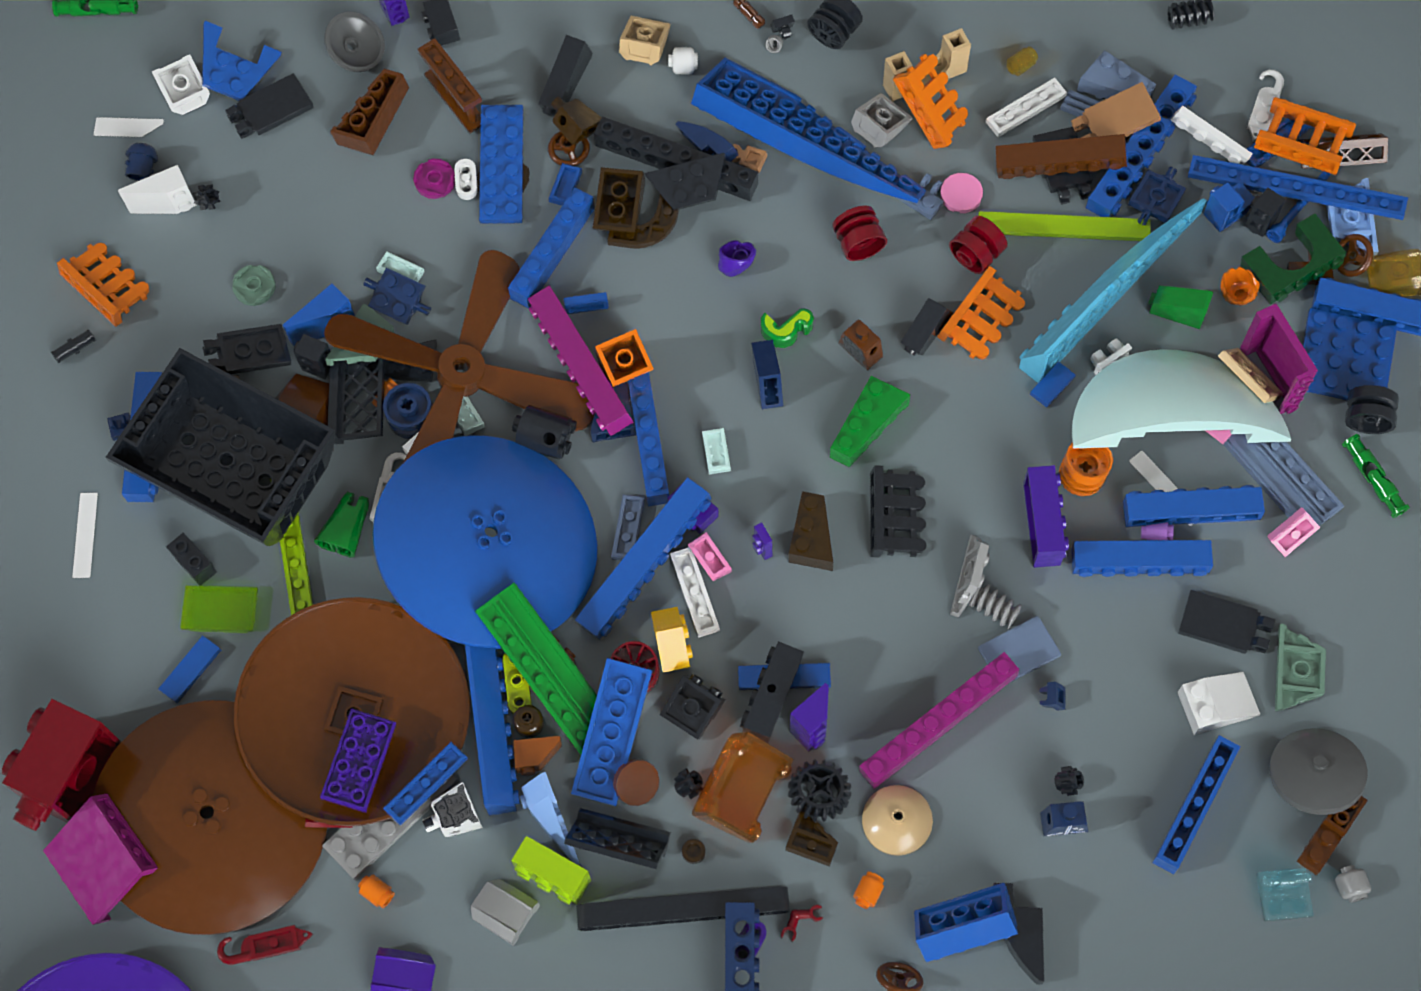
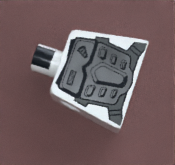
M463 782L432 801L431 806L435 814L422 819L427 833L440 827L445 837L482 828Z

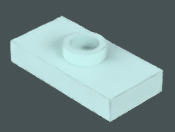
M386 251L376 267L377 272L381 274L388 268L416 282H419L425 272L424 268Z
M468 396L463 397L457 421L464 436L485 427L484 422Z
M724 428L702 431L709 475L731 471Z

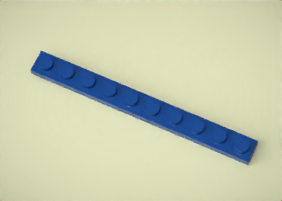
M1195 155L1192 157L1188 178L1223 185L1228 182L1233 186L1241 182L1248 190L1264 193L1267 188H1270L1283 197L1399 220L1404 218L1408 197Z

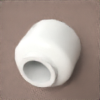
M676 47L673 50V55L669 54V67H673V72L677 75H691L694 73V69L698 70V53H695L691 47Z

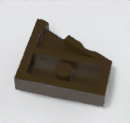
M800 812L785 851L830 867L838 842L830 834H827L818 822H814L810 816L805 819V812Z

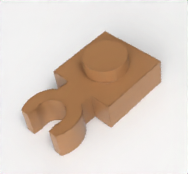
M733 144L739 155L732 162H739V165L760 173L768 156L767 152L748 145L745 150H742L739 145Z

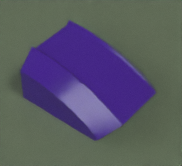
M379 947L376 953L371 991H431L435 963L430 955Z

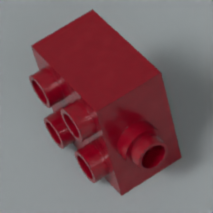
M51 699L46 709L40 707L32 714L27 725V732L30 734L21 751L15 749L7 756L2 767V774L5 775L2 784L21 797L15 807L18 809V812L15 813L13 820L33 831H37L41 822L46 823L50 815L68 823L85 802L93 796L101 771L109 757L121 743L102 722Z

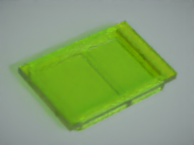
M186 585L180 629L193 632H253L258 588Z

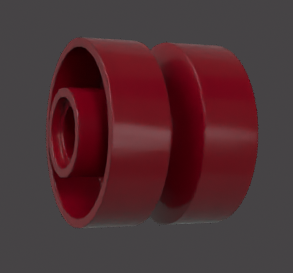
M978 215L974 216L966 224L964 231H960L949 242V248L956 260L969 271L976 274H982L993 263V259L998 258L1008 246L1003 232L992 221Z
M638 641L623 643L615 649L611 655L612 659L653 670L647 693L650 692L657 684L660 674L655 652L645 643Z

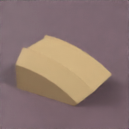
M630 16L620 37L619 53L626 61L633 60L648 63L650 66L660 60L671 24Z

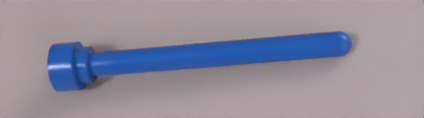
M1323 171L1317 180L1326 181L1331 176V173ZM1298 200L1280 223L1271 225L1266 231L1267 237L1275 243L1281 242L1286 235V228L1308 201Z

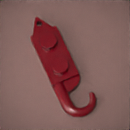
M292 925L250 935L243 940L241 953L231 956L226 955L224 952L225 945L232 940L231 937H227L219 943L217 954L218 958L227 965H235L252 960L256 961L301 950L300 946L313 936V933Z

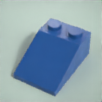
M330 284L282 326L290 343L295 346L296 342L301 340L303 334L315 339L325 337V328L332 317L339 314H348L355 317L349 299L333 284Z

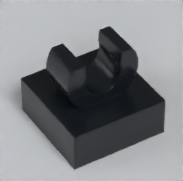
M791 14L773 20L770 26L773 33L780 31L781 38L784 40L792 35L790 27L794 25L795 21Z

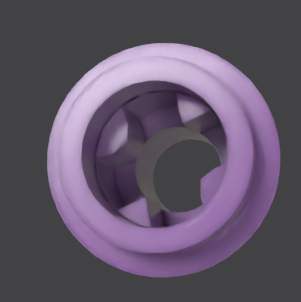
M1168 522L1141 526V539L1173 540L1174 525L1168 524Z

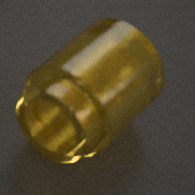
M1032 47L1020 49L1007 59L1008 71L1016 76L1022 75L1036 64L1038 60L1036 51Z

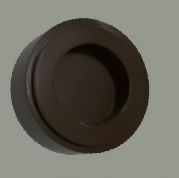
M697 839L686 841L682 847L684 860L690 864L700 863L705 857L704 844Z

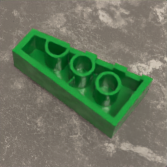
M870 376L830 448V458L850 467L866 451L868 446L882 434V431L897 418L900 412L909 406L911 394Z

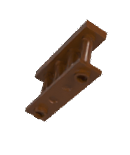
M435 38L419 47V55L430 67V70L425 72L424 76L469 134L480 128L481 113L475 106L482 102V98Z

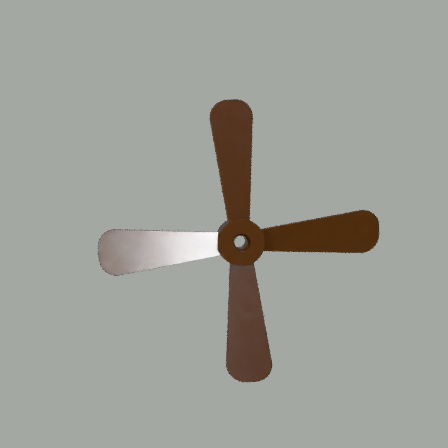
M488 250L480 256L459 342L457 345L448 347L443 353L348 314H339L332 317L325 328L324 335L326 341L336 348L438 372L437 378L441 390L404 462L429 445L453 438L463 397L470 396L479 389L523 409H526L528 405H532L571 417L572 420L577 421L575 431L587 428L593 421L595 414L592 415L586 405L589 402L588 398H582L576 389L579 383L485 364L481 352L510 299L508 287L520 270L513 258L500 251Z

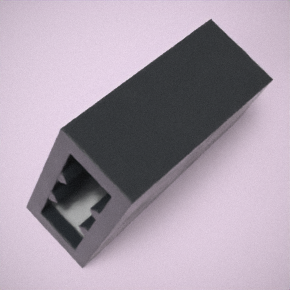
M928 298L901 341L905 345L904 350L914 356L916 353L923 355L954 312Z

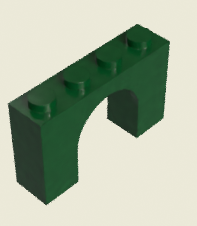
M1315 213L1296 225L1295 235L1311 256V261L1303 268L1286 270L1278 267L1261 246L1246 253L1241 258L1240 266L1246 270L1249 269L1254 274L1256 280L1260 282L1259 291L1270 305L1276 301H1283L1291 292L1295 290L1300 291L1308 282L1313 279H1320L1324 276L1325 272L1330 269L1335 270L1339 268L1344 262L1346 251Z

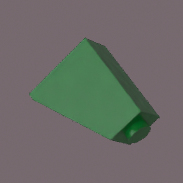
M1159 285L1157 292L1151 293L1148 304L1152 305L1149 313L1200 329L1213 292Z

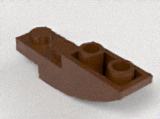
M1361 796L1348 809L1326 815L1296 862L1317 876L1368 800Z

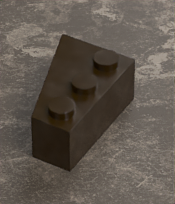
M802 491L789 550V563L833 571V555L824 495Z

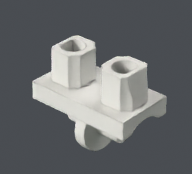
M1116 338L1106 347L1111 353L1110 356L1106 357L1101 349L1093 353L1090 359L1096 367L1094 370L1095 375L1111 363L1129 356V351L1132 350L1130 344L1128 343L1124 346Z

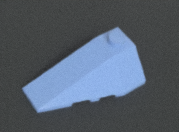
M543 772L521 787L523 795L519 797L523 808H529L531 815L567 859L580 866L574 847L564 844L568 831L546 772Z

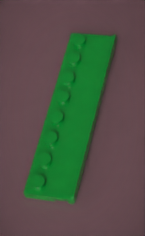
M513 582L475 610V613L581 755L597 694L518 586Z

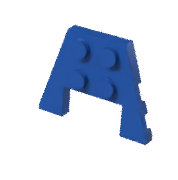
M205 21L203 24L202 86L239 101L251 92L271 66L280 58L282 52L264 45L258 63L248 61L217 48L216 45L223 28Z

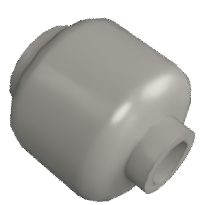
M1354 865L1341 868V874L1335 878L1341 897L1346 900L1348 899L1350 903L1368 898L1367 894L1371 891V885L1365 870L1355 869Z

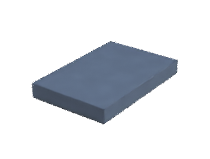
M1039 616L978 646V650L987 665L1003 652L1009 656L1019 668L1018 676L1011 682L1061 656V652Z

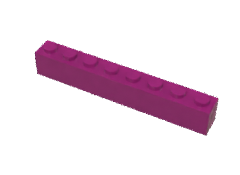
M550 285L529 297L528 301L531 304V307L528 308L534 319L539 317L541 320L538 323L544 335L547 333L550 335V338L547 340L553 350H559L560 353L557 357L563 366L568 365L570 368L566 372L572 382L577 380L579 383L576 389L582 398H588L589 402L586 405L592 415L597 413L599 416L596 422L601 430L604 431L606 429L610 436L632 424L631 417Z
M1003 652L859 765V772L871 787L876 789L1018 676L1019 668Z

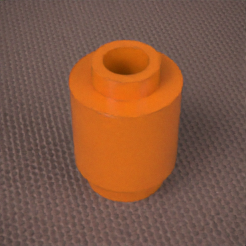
M870 871L865 876L863 875L853 895V898L856 899L855 903L864 909L875 907L884 888V879Z
M374 874L370 877L366 875L358 885L360 888L359 894L376 907L385 908L395 895L391 891L392 888Z

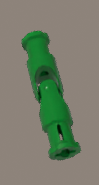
M53 0L52 10L55 17L67 14L72 16L100 15L101 13L120 15L121 13L128 12L137 14L138 1ZM87 3L90 8V11H84V7Z
M1359 434L1351 436L1342 443V446L1348 449L1359 471L1367 482L1373 485L1382 503L1385 502L1392 512V518L1405 513L1410 506L1405 504L1398 495L1399 491L1394 483L1386 479L1385 471L1370 449L1365 448ZM1370 463H1374L1377 469L1371 470L1367 475L1366 467Z

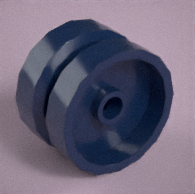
M403 383L395 386L387 393L384 398L383 410L390 429L404 439H411L420 431L433 405L429 393L423 387L415 383Z

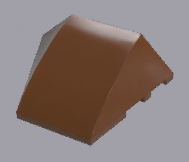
M295 374L275 398L328 426L329 383Z

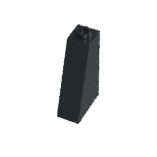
M569 35L565 36L538 103L543 109V113L554 117L557 111L551 106V103L558 96L566 103L569 102L593 55L585 41Z

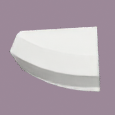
M190 54L166 67L152 71L172 112L183 115L206 104L210 93L206 87L202 86V77Z

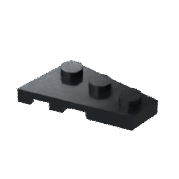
M436 339L419 343L434 350L437 348ZM385 359L384 379L386 380L391 378L392 380L432 382L434 372L432 370ZM372 361L367 366V369L373 372L378 367V361Z

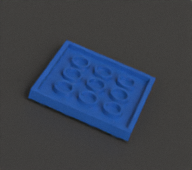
M1310 308L1302 346L1318 371L1307 392L1347 400L1349 391L1358 386L1376 385L1387 388L1397 326Z

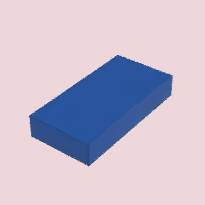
M562 163L549 196L550 203L563 206L573 189L577 188L583 172L582 168Z
M607 292L564 298L567 314L609 308Z
M1058 361L1032 389L1030 395L1047 408L1075 378V374Z

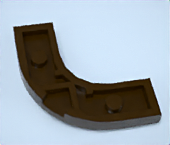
M660 194L657 211L649 222L637 225L636 233L609 231L608 245L633 249L655 245L671 233L676 225L679 210H674Z

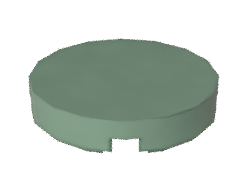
M247 265L240 269L233 278V292L237 299L245 305L256 306L265 303L272 297L276 288L274 276L269 269L262 265Z

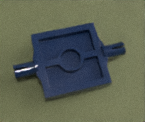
M1169 167L1165 175L1147 170L1128 204L1142 212L1138 219L1139 224L1143 221L1142 225H1146L1150 216L1164 223L1170 219L1186 191L1185 187L1173 180L1177 173L1176 168Z
M386 268L378 282L367 277L365 281L372 285L366 282L363 283L364 286L374 290L373 297L368 305L370 308L406 325L409 324L412 315L416 311L429 315L430 312L423 310V308L431 311V307L421 303V296L426 286L391 269Z

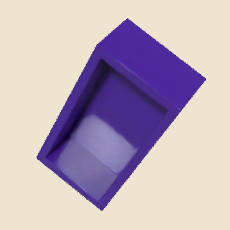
M1055 465L1028 467L1023 482L1033 568L1060 566L1063 558H1066V550H1069L1068 537H1064L1063 529H1066L1065 515H1061L1060 509L1063 508V496L1058 493L1061 480L1060 474L1056 473Z

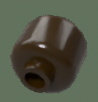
M524 705L515 711L513 724L518 734L526 738H532L542 731L544 719L537 707Z

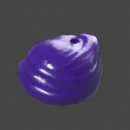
M733 240L721 246L719 249L718 270L729 277L744 272L753 263L756 256L754 245L750 242L741 243L738 240Z

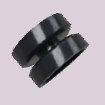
M1363 385L1351 389L1347 399L1346 426L1354 431L1366 434H1383L1393 431L1397 421L1398 394L1391 389L1376 385Z

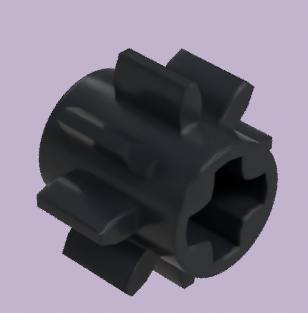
M212 184L207 186L199 185V191L193 192L194 204H198L200 210H207V208L209 210L215 209L214 204L220 202L219 191L213 189Z
M1072 766L1061 767V772L1055 775L1054 781L1057 790L1061 791L1062 794H1067V796L1077 795V790L1084 786L1083 774L1081 771H1077V768H1072Z
M687 768L679 772V775L674 778L676 781L674 784L676 792L683 798L687 795L690 799L698 796L699 792L703 790L701 775L695 770L689 773Z

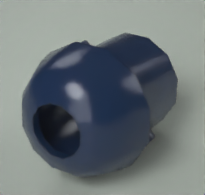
M138 142L131 144L125 153L128 157V160L125 162V165H127L125 176L131 180L140 181L153 174V163L158 162V155L155 148L147 143Z

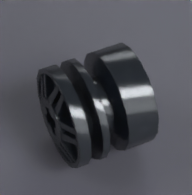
M824 0L820 8L808 19L807 26L814 38L821 44L831 49H840L850 38V34L862 23L863 17L858 7L851 0Z

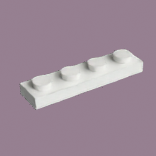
M1053 78L987 117L986 123L995 135L1000 137L1065 98L1067 92L1056 78Z
M1184 106L1179 108L1171 118V121L1176 123L1177 127L1186 130L1196 140L1202 141L1214 152L1220 153L1231 163L1243 165L1253 154Z
M688 547L670 553L698 638L720 631L693 552Z

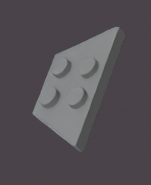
M970 535L950 612V615L957 618L984 581L982 572L989 561L990 554H988L989 545L980 537Z

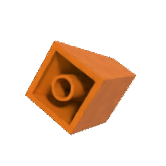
M636 329L595 346L599 364L612 387L654 370Z

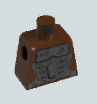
M859 319L843 332L838 342L867 371L883 357L880 338Z

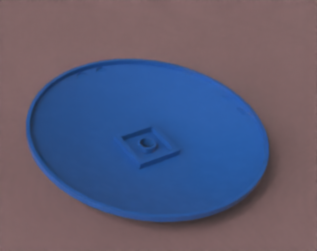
M462 436L429 445L407 459L395 471L386 484L375 511L373 548L379 571L387 588L401 607L418 623L430 631L460 644L482 648H501L475 613V610L513 582H515L552 632L567 621L577 610L585 598L594 577L597 563L596 530L588 505L573 481L551 460L514 441L491 436ZM485 529H494L496 531V536H488L485 533Z

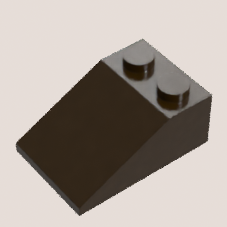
M601 167L593 222L594 230L636 233L645 186L643 171Z

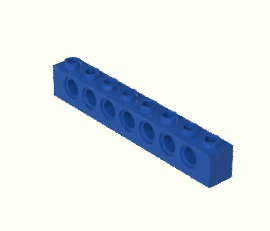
M1176 74L1154 104L1161 116V120L1135 132L1126 144L1127 167L1117 170L1108 169L1089 196L1086 209L1100 217H1111L1112 214L1116 215L1122 205L1120 202L1123 198L1126 200L1132 192L1131 186L1133 183L1138 184L1143 176V169L1145 167L1149 168L1152 164L1154 153H1159L1163 148L1165 137H1170L1174 132L1176 126L1171 121L1174 113L1182 106L1185 108L1187 106L1191 107L1197 98V95H1195L1196 85Z

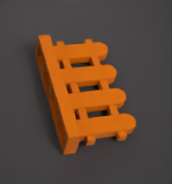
M922 54L919 57L921 61L915 67L911 66L907 69L906 73L897 74L893 81L933 149L948 147L952 143V132L958 126L963 127L966 124L964 120L968 117V111L965 107H956L955 102L958 99L956 90H946L944 85L948 82L947 74L935 71L934 68L938 64L936 55ZM929 74L931 79L924 85L921 80ZM939 91L941 97L934 103L932 97ZM949 109L951 114L944 120L942 115Z
M97 243L94 246L92 244L88 245L87 251L77 258L71 257L69 259L70 263L64 258L58 261L57 266L60 275L115 327L122 323L121 313H129V307L140 299L142 301L147 299V294L150 291L149 285L146 282H139L135 285L133 283L135 272L132 269H125L121 272L119 268L122 264L118 256H111L107 259L105 255L108 250L104 243ZM98 260L101 262V264L95 267L93 270L89 271L87 269ZM112 273L115 275V277L109 280L107 283L103 284L101 282ZM126 286L129 288V290L122 294L120 297H117L115 295Z
M991 266L987 268L937 336L943 342L947 337L951 338V344L954 346L957 343L971 353L969 357L972 359L975 356L979 359L987 358L990 351L984 345L986 341L997 343L1002 336L1001 332L996 329L997 326L1000 324L1003 327H1009L1013 322V316L1008 311L1011 308L1015 311H1020L1025 306V300L1020 297L1022 293L1018 290L1015 293L1002 284L1004 281L1002 278L995 279L993 275L997 270ZM983 289L988 291L986 296L981 293ZM994 295L1006 304L1005 308L1003 309L990 298ZM971 305L977 307L974 312L969 309ZM981 311L995 320L992 325L978 316ZM959 321L964 323L962 328L957 325ZM969 327L982 336L980 341L966 332Z

